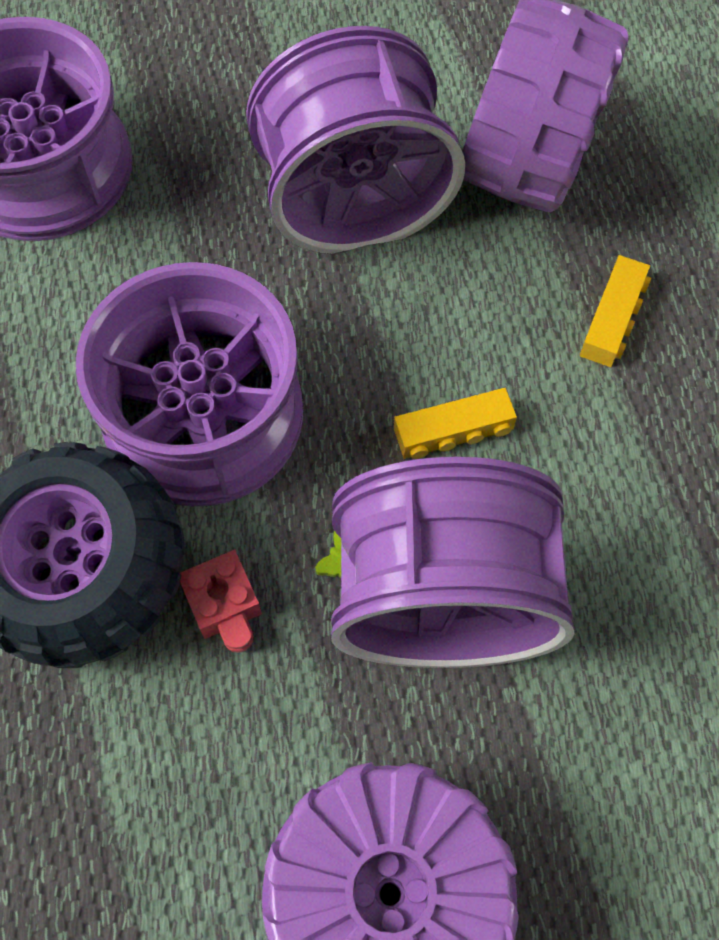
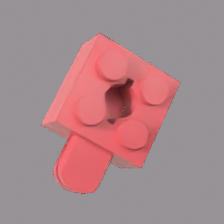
M234 549L181 572L180 583L204 639L220 633L225 646L230 651L239 653L247 650L253 643V632L248 620L261 615L262 612L236 550Z

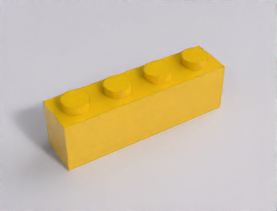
M618 255L584 341L580 357L608 367H612L615 358L621 359L626 347V343L621 341L623 336H630L635 321L630 320L631 315H638L643 299L638 298L640 292L646 293L651 281V277L647 276L650 265Z
M501 388L395 416L394 431L403 458L412 457V459H420L432 451L440 450L445 452L455 448L458 444L466 442L468 444L478 443L484 437L492 435L496 437L505 436L514 430L517 416L506 388Z

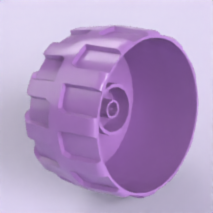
M519 0L493 64L462 151L465 160L463 180L514 203L545 212H552L562 205L568 189L571 188L583 153L588 150L593 139L596 120L608 102L613 88V81L622 64L628 43L627 30L623 26L594 12L560 0Z
M372 762L347 768L342 775L328 781L318 789L312 788L294 806L292 814L284 823L275 842H272L265 864L262 890V913L267 940H515L519 915L517 911L515 879L517 869L510 846L502 840L498 830L489 818L486 806L471 791L459 789L449 781L437 776L436 770L414 763H408L403 766H374ZM390 884L398 888L400 900L396 905L387 906L380 900L379 891L384 885Z

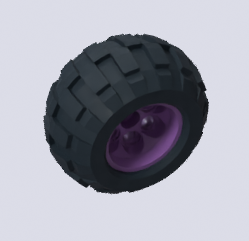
M63 442L54 443V448H50L46 452L30 449L13 457L12 466L0 474V648L28 662L56 668H80L85 664L99 660L105 662L126 652L130 644L141 635L146 637L162 619L159 615L169 599L175 597L182 576L179 571L181 558L185 553L183 530L180 527L176 507L172 499L146 468L131 460L127 455L107 447L97 446L96 448H88L82 443ZM76 518L75 525L71 529L66 530L67 522L70 519ZM104 529L103 537L93 542L94 534L98 530ZM49 537L48 545L40 549V542L44 538ZM76 552H78L79 559L76 562H73L75 560L73 555ZM102 560L98 569L95 571L96 564ZM47 568H51L49 577L41 581L42 572ZM79 579V586L69 591L70 583L73 580Z

